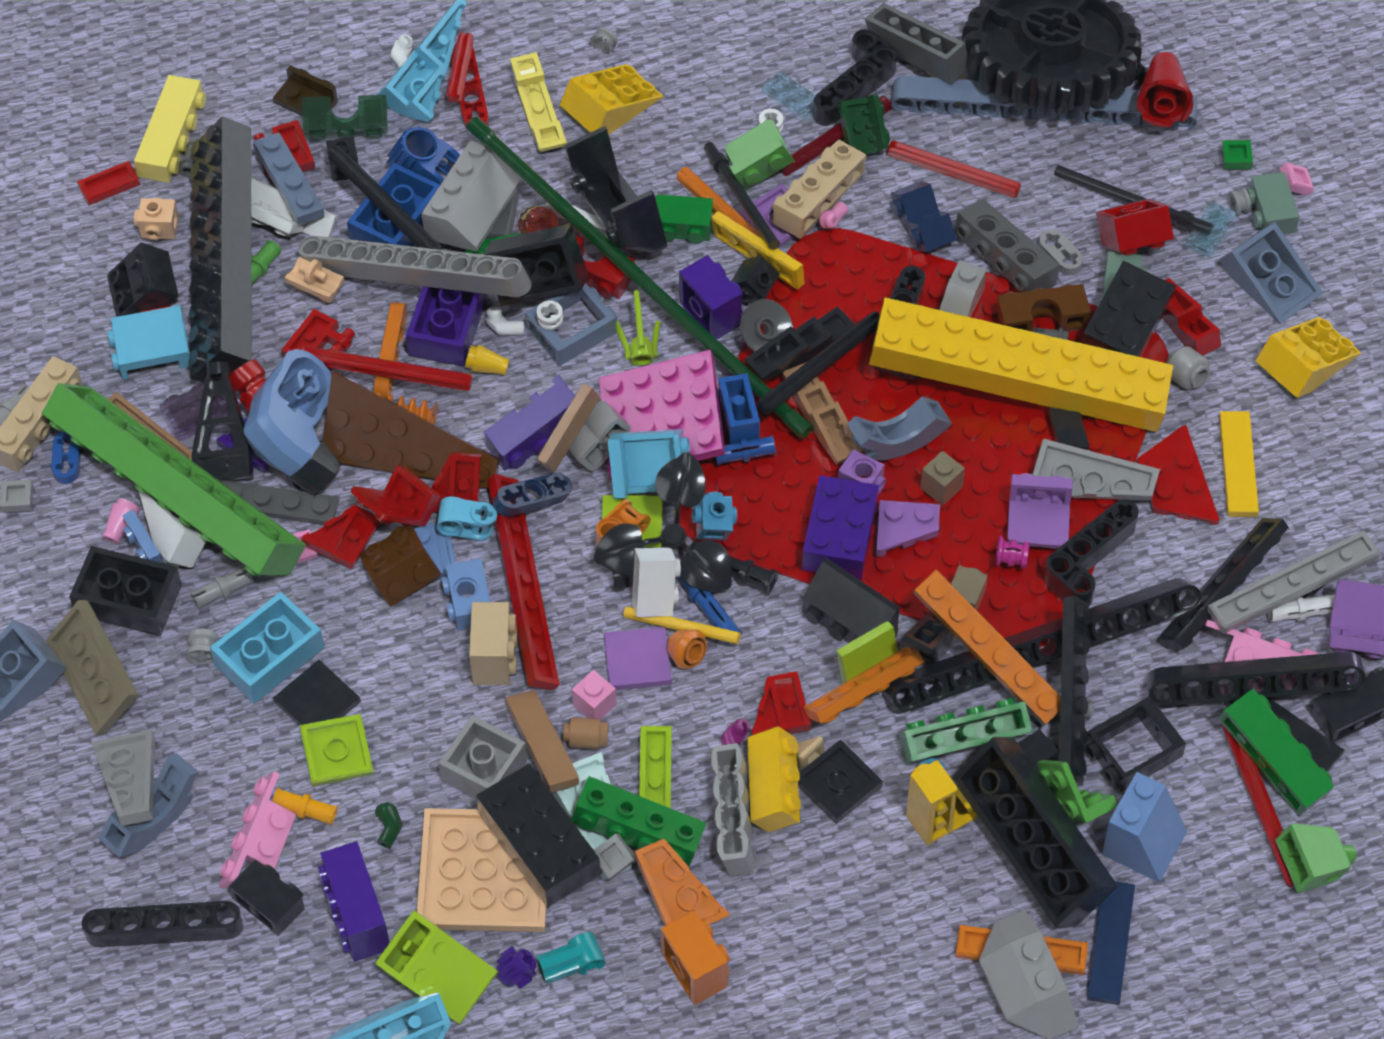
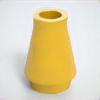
M480 344L478 347L471 345L465 368L471 369V372L505 376L510 359Z

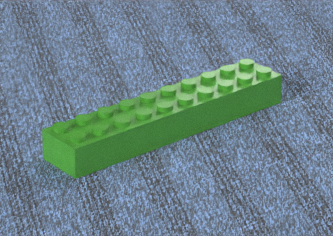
M63 383L57 384L41 413L51 420L49 424L62 432L66 431L72 436L71 441L75 444L87 447L93 451L92 456L95 459L112 465L114 473L122 478L132 480L136 483L135 488L138 491L155 497L157 499L156 503L161 508L167 511H174L179 515L178 520L201 531L200 536L213 544L217 543L223 548L222 552L226 556L234 560H240L246 565L244 567L245 570L257 577L261 575L276 577V575H289L306 547L305 543L92 387Z

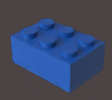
M393 163L378 184L423 227L421 213L440 184ZM366 197L347 221L350 240L414 246V243L368 197Z

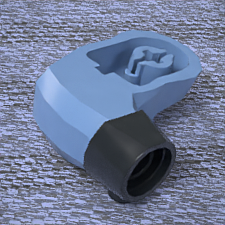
M295 349L286 353L270 376L254 394L250 413L244 427V434L258 457L268 465L285 473L297 489L306 490L311 495H314L334 477L341 466V462L322 440L318 441L314 430L324 408L328 405L332 375L324 363L313 354Z

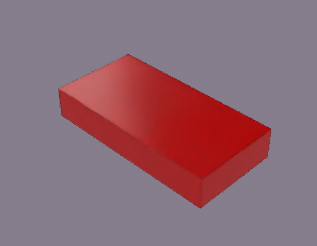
M129 161L77 181V185L88 206L141 185Z

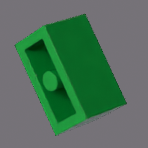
M656 194V202L666 241L674 239H685L692 243L710 241L713 198Z

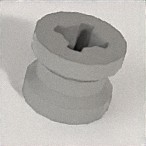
M209 629L190 631L187 635V642L190 647L186 651V659L194 664L214 663L210 647L218 641V634Z

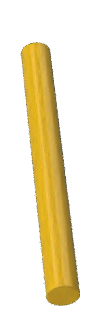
M629 606L625 607L623 617L626 619L673 630H699L705 637L733 644H739L741 640L740 632L672 616L636 617L634 608Z

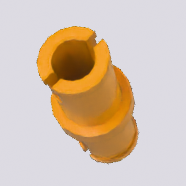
M281 788L276 789L272 802L297 814L298 818L305 819L308 817L328 823L331 826L338 812V806L336 805L333 806L314 800L308 794L301 796L281 790Z

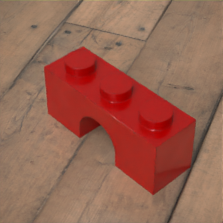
M576 235L582 256H584V238ZM606 256L594 262L584 260L589 274L585 283L590 288L594 287L605 298L612 296L620 300L632 280ZM628 257L635 263V259Z

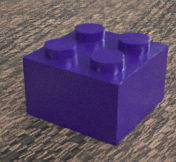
M706 255L679 271L680 304L716 339H719L741 326V314L743 313L741 307L742 290L736 282H731L728 279L723 267L718 262L714 263Z

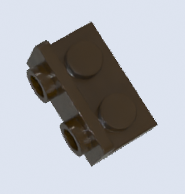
M290 65L286 69L288 79L274 95L273 103L317 124H321L338 103L336 87L328 80L319 79L304 69H298Z

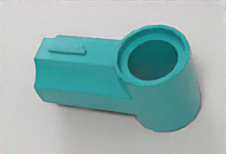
M593 932L578 934L570 939L568 945L536 956L539 969L546 984L578 972L581 975H586L588 970L596 967L600 970L606 964Z

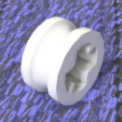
M766 109L760 113L759 125L768 119L776 120L779 132L782 131L784 118L780 111Z
M550 300L539 304L536 311L538 325L545 330H554L560 327L563 323L561 305ZM550 312L554 313V315H551L550 318L545 317L548 316Z

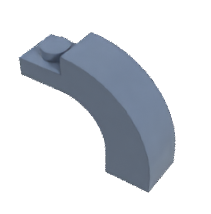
M922 396L905 412L890 420L873 422L855 416L847 425L853 433L851 435L853 441L860 448H863L868 457L874 460H888L906 455L923 447L943 433L952 423L938 401Z
M177 753L169 755L154 783L153 819L139 824L121 826L117 813H112L98 839L119 858L134 854L145 848L176 821L186 809L194 796L189 790L198 772Z

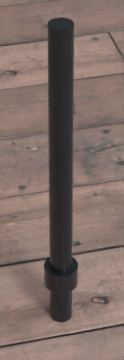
M713 142L706 143L704 150L710 157V164L714 170L722 175L770 249H777L780 246L779 240L739 180L734 176L729 167L730 162L725 154L719 152Z
M1060 165L1056 167L1054 175L1128 204L1147 199ZM1169 207L1170 218L1176 222L1177 226L1185 229L1193 228L1208 235L1211 234L1214 224L1194 217V213L1189 211H1178Z

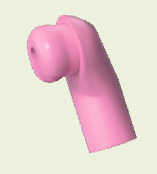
M838 201L830 210L822 211L818 218L819 225L824 229L836 227L838 222L848 212L847 205Z

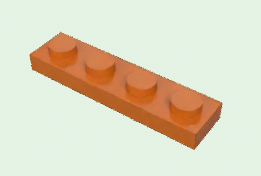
M904 647L804 706L808 718L819 723L833 721L838 717L839 712L863 703L866 696L873 692L877 693L887 689L890 686V682L899 677L911 675L916 670L915 667L924 663L920 652Z

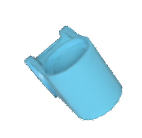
M452 496L445 497L440 501L437 530L445 536L485 541L492 534V524L496 521L497 511L491 504L486 502L464 500ZM482 510H484L483 517H480ZM480 526H481V527H482V531H481V533H478L479 528H480Z

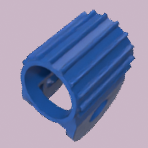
M411 126L409 130L403 132L388 153L389 159L386 163L389 164V168L393 163H396L441 185L444 179L436 170L441 171L447 176L460 154L448 143L437 138L427 128H421L420 126L413 128ZM444 157L448 160V162L443 161L441 159Z

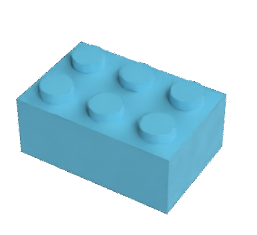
M279 592L213 644L210 650L214 665L255 704L325 647L321 629L282 592Z

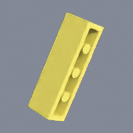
M168 75L134 159L138 177L170 183L173 174H178L181 153L186 151V146L189 142L188 135L190 130L194 131L197 126V112L199 109H203L206 103V93L202 90L200 80Z

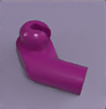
M742 718L732 722L721 736L722 745L735 743L740 745L750 731L749 722Z

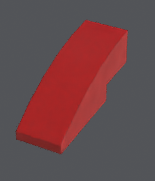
M1170 278L1165 279V281L1176 285V288L1162 319L1185 347H1191L1203 356L1221 347L1220 329L1203 315L1202 305Z

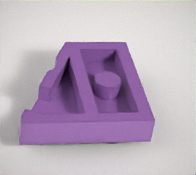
M880 500L876 556L886 555L887 550L898 546L906 548L914 545L917 541H926L937 537L940 504Z

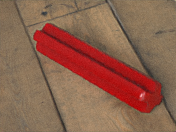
M462 32L458 35L446 93L447 101L450 103H459L462 100L474 42L471 33Z

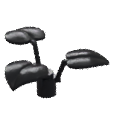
M685 452L666 463L659 470L655 480V487L659 497L668 503L675 502L674 523L665 526L660 537L642 540V533L638 526L629 523L619 524L611 528L601 538L595 551L594 560L596 563L617 574L631 575L634 572L635 548H645L644 545L664 542L665 545L671 548L682 547L689 555L680 562L681 576L689 585L705 591L726 590L732 586L731 561L727 550L716 541L704 540L697 543L692 551L686 544L687 532L680 526V505L683 504L687 507L697 506L702 501L706 491V481L701 465L691 453Z

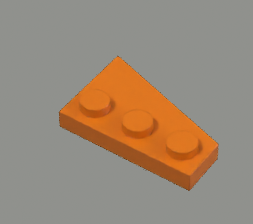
M661 839L633 852L664 926L694 910L700 919L705 918L709 924L730 916V913L717 902L709 889L689 870V866L665 839Z

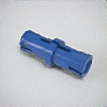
M773 436L748 441L746 438L740 439L738 443L725 445L726 454L716 456L715 458L717 465L738 460L749 462L750 458L776 454Z

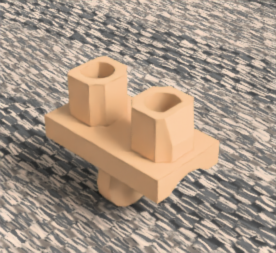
M301 257L296 261L292 271L284 277L285 283L294 286L295 289L319 297L320 300L327 303L333 301L338 294V290L345 282L344 276L323 268L322 262L316 259L310 262Z

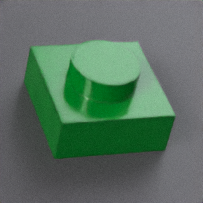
M1222 140L1223 170L1252 169L1251 140Z

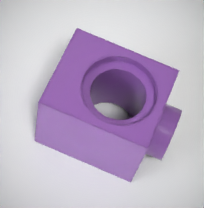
M853 449L839 469L838 478L879 485V494L886 483V478L884 477L885 465Z

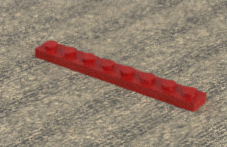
M493 474L488 479L492 505L493 499L501 487L519 481L499 474ZM497 512L496 525L513 611L516 614V626L528 686L554 690L560 683L525 513L503 516Z

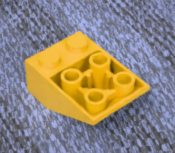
M624 64L570 78L560 106L590 133L605 126L608 134H611L663 98V95L655 89L653 84L640 76L632 66Z
M1319 316L1271 334L1255 361L1296 398L1311 393L1358 357L1361 352L1354 346L1351 340L1338 333L1329 321Z

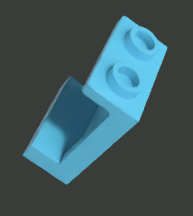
M180 305L111 318L113 330H108V337L111 348L116 347L117 352L111 354L114 370H120L123 380L128 379V370L174 361H179L180 369L190 367L188 364L190 352Z
M683 429L614 433L608 439L614 499L626 498L631 493L657 492L655 480L659 470L666 463L685 452L690 453L689 438H684Z

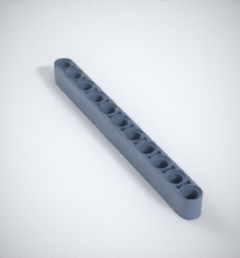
M900 76L893 83L892 107L895 111H899V109L916 113L936 111L937 114L955 115V113H964V116L983 117V115H992V117L1011 118V116L1028 120L1047 118L1048 121L1066 122V120H1076V123L1094 124V122H1104L1107 125H1122V123L1139 127H1150L1152 125L1145 122L1142 114L1137 109V97L1140 90L1125 89L1124 94L1119 98H1109V103L1106 106L1096 107L1090 104L1088 112L1078 113L1074 108H1070L1067 115H1057L1054 109H1048L1046 114H1036L1034 107L1030 106L1026 110L1015 109L1014 101L1012 100L1007 103H1000L995 100V92H983L979 89V81L976 82L974 80L957 79L950 84L941 78ZM1193 96V110L1185 121L1181 122L1179 120L1172 123L1170 127L1160 128L1178 129V127H1188V130L1193 129L1197 125L1196 97ZM956 102H963L961 105L954 106Z

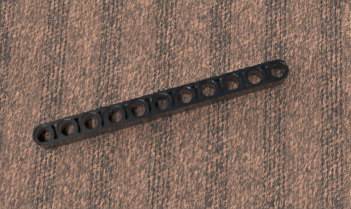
M1174 578L1089 608L1090 622L1087 624V637L1090 647L1193 611L1201 602L1200 590L1184 579ZM1186 589L1185 597L1179 600L1180 593ZM1159 599L1158 606L1151 610L1152 603ZM1131 609L1130 616L1124 620V613ZM1063 618L1004 639L1014 649L1019 648V654L1032 667L1062 657ZM1103 618L1102 626L1096 630V623ZM1047 638V645L1039 649L1041 641ZM966 651L920 667L909 676L895 679L884 690V696L899 710L910 711L997 679L987 668H982L983 664L970 651ZM963 668L962 675L958 679H954L955 672ZM935 678L934 685L929 689H925L928 680ZM906 688L904 697L897 699L898 692Z

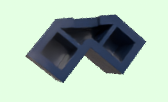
M920 181L891 192L893 201L890 202L892 212L895 217L900 219L909 235L911 244L917 247L918 250L927 252L957 240L950 214L939 211L931 183Z

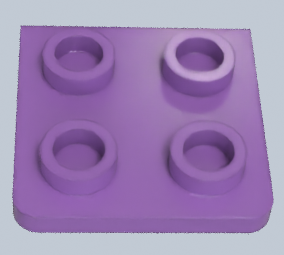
M1027 473L1020 475L1012 474L1007 541L1010 542L1011 539L1017 540L1019 544L1027 541L1031 547L1059 548L1069 540V515L1073 479L1061 476H1034Z
M1344 579L1337 582L1328 632L1329 647H1334L1336 652H1353L1354 650L1365 652V655L1368 657L1383 658L1384 585Z

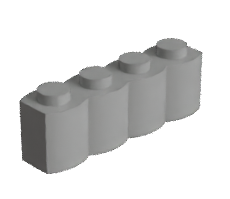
M737 743L715 746L712 751L711 763L716 774L713 783V792L718 803L715 811V821L720 831L717 839V851L729 876L751 874L755 868L756 858L751 846L754 830L749 817L750 793L747 789L749 768Z

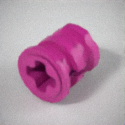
M1000 536L996 550V566L999 567L1001 563H1007L1008 567H1014V564L1020 565V568L1026 569L1029 542L1024 541L1023 544H1019L1017 540L1012 539L1010 542H1005L1004 538Z

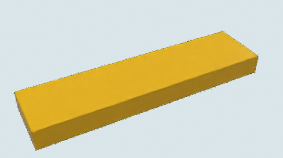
M717 211L711 217L713 234L717 239L747 258L762 255L780 273L778 278L794 288L799 289L805 284L803 264L778 248L770 249L765 240L721 212Z
M1220 411L1219 421L1228 517H1258L1259 507L1250 411Z

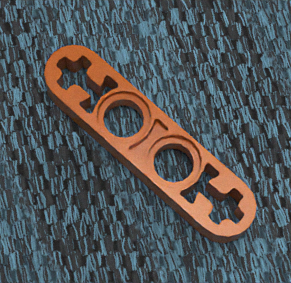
M391 302L379 356L380 359L398 361L400 353L398 344L403 339L407 319V303ZM375 376L373 393L381 392L382 397L387 398L389 393H392L394 378Z

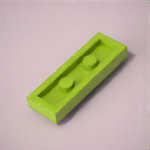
M641 726L639 796L671 808L672 726Z

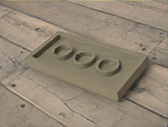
M78 600L49 635L46 642L66 665L67 669L63 674L95 734L102 735L110 730L136 699L138 693L87 600Z

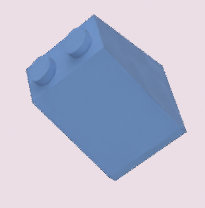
M1136 772L1108 823L1102 851L1103 856L1159 883L1187 833L1166 785Z

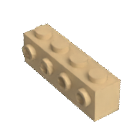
M839 139L831 147H827L821 157L807 167L805 174L799 180L795 179L783 196L779 195L772 205V210L774 211L772 223L801 239L818 222L820 213L824 210H829L863 175L866 154Z
M52 356L0 426V465L19 473L24 464L30 460L35 449L47 437L49 430L52 428L49 424L51 420L41 413L57 384L82 386L78 367Z

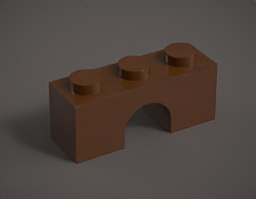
M1067 284L1056 288H1038L1033 291L1009 292L997 296L996 316L998 324L1032 332L1033 319L1035 317L1049 316L1057 322L1059 329L1063 327L1064 331H1076L1086 329L1090 321L1091 311L1084 284Z

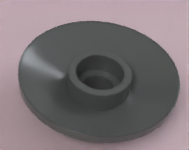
M770 299L754 301L747 306L741 318L742 337L753 352L790 326L793 328L791 318L785 308ZM760 326L763 327L764 334L761 332Z

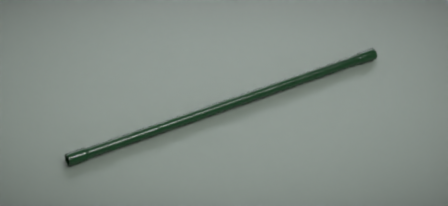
M473 117L467 123L466 129L477 140L493 151L569 223H572V226L706 350H711L714 357L733 375L748 373L752 392L759 399L771 390L619 248L612 245L606 236L500 140L495 132L479 117ZM785 402L773 410L782 419V422L800 439L806 438L813 430V426Z

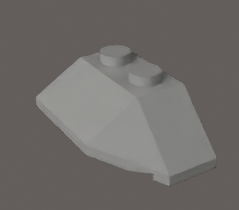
M1023 910L996 921L979 959V963L1005 1020L1044 1039H1053L1078 1029L1079 1026L1068 989L1041 931L1027 912Z

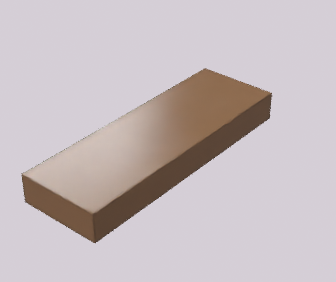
M584 383L579 388L537 457V460L553 473L557 470L600 399L595 390Z

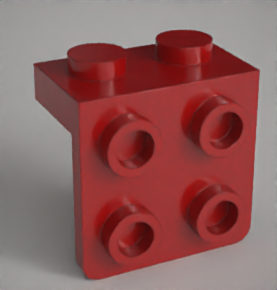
M396 465L384 491L353 486L350 491L357 498V503L367 509H371L375 513L374 517L385 524L397 522L405 527L409 525L425 527L441 496L408 468L401 465Z

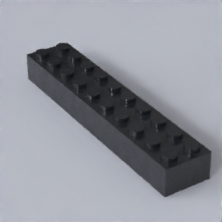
M223 116L214 125H210L206 133L199 140H195L191 147V155L193 156L190 173L192 178V191L190 194V200L192 201V213L190 216V223L192 224V236L190 238L192 259L189 265L191 270V284L189 287V293L191 294V307L189 310V317L191 318V330L189 333L191 354L188 364L190 366V379L205 383L207 375L206 364L229 362L232 373L243 364L252 360L251 127ZM215 378V381H219L222 378Z

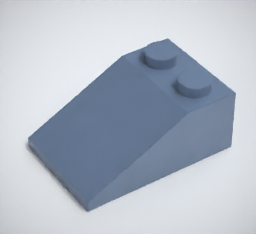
M1276 222L1262 228L1219 259L1230 277L1279 324L1324 293Z
M15 620L0 634V722L46 692L67 669L66 665L34 628Z

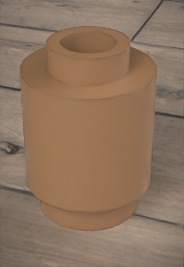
M571 717L570 723H564L563 741L569 742V748L599 750V747H607L609 722H601V719Z

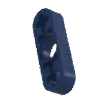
M552 473L501 487L495 495L493 507L503 516H514L564 502L572 491V482L564 474ZM526 490H534L540 499L530 498Z

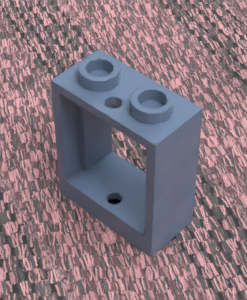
M586 283L582 290L558 294L548 299L558 302L563 311L583 299L600 319L565 341L554 330H545L538 325L536 314L538 306L525 313L526 328L558 366L565 364L616 334V322L618 321L616 313L610 306L606 307L601 301L597 290L594 287L590 288ZM550 312L549 315L545 317L550 318V316L554 315V313Z

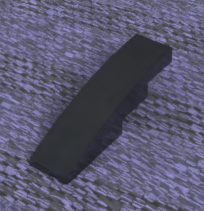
M837 306L820 319L813 316L795 330L790 326L745 358V362L763 381L768 380L788 369L809 361L855 324Z

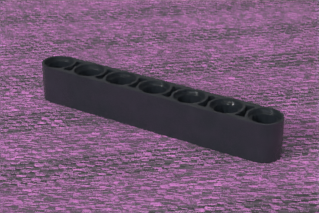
M1338 652L1159 667L1149 672L1147 687L1148 694L1156 705L1172 706L1238 700L1252 689L1258 695L1262 694L1266 698L1353 691L1363 686L1366 675L1361 658L1353 652ZM1347 669H1356V671L1351 674L1344 673V671H1346ZM1318 671L1325 672L1323 675L1318 677L1312 676V674ZM1284 674L1293 675L1291 678L1288 679L1281 678V676H1283ZM1255 676L1262 677L1259 681H1249ZM1222 679H1229V680H1231L1230 682H1228V683H1226V684H1219V683H1218V682H1219L1220 680H1222ZM1189 682H1199V684L1194 687L1187 686ZM1160 684L1168 685L1165 689L1155 688Z

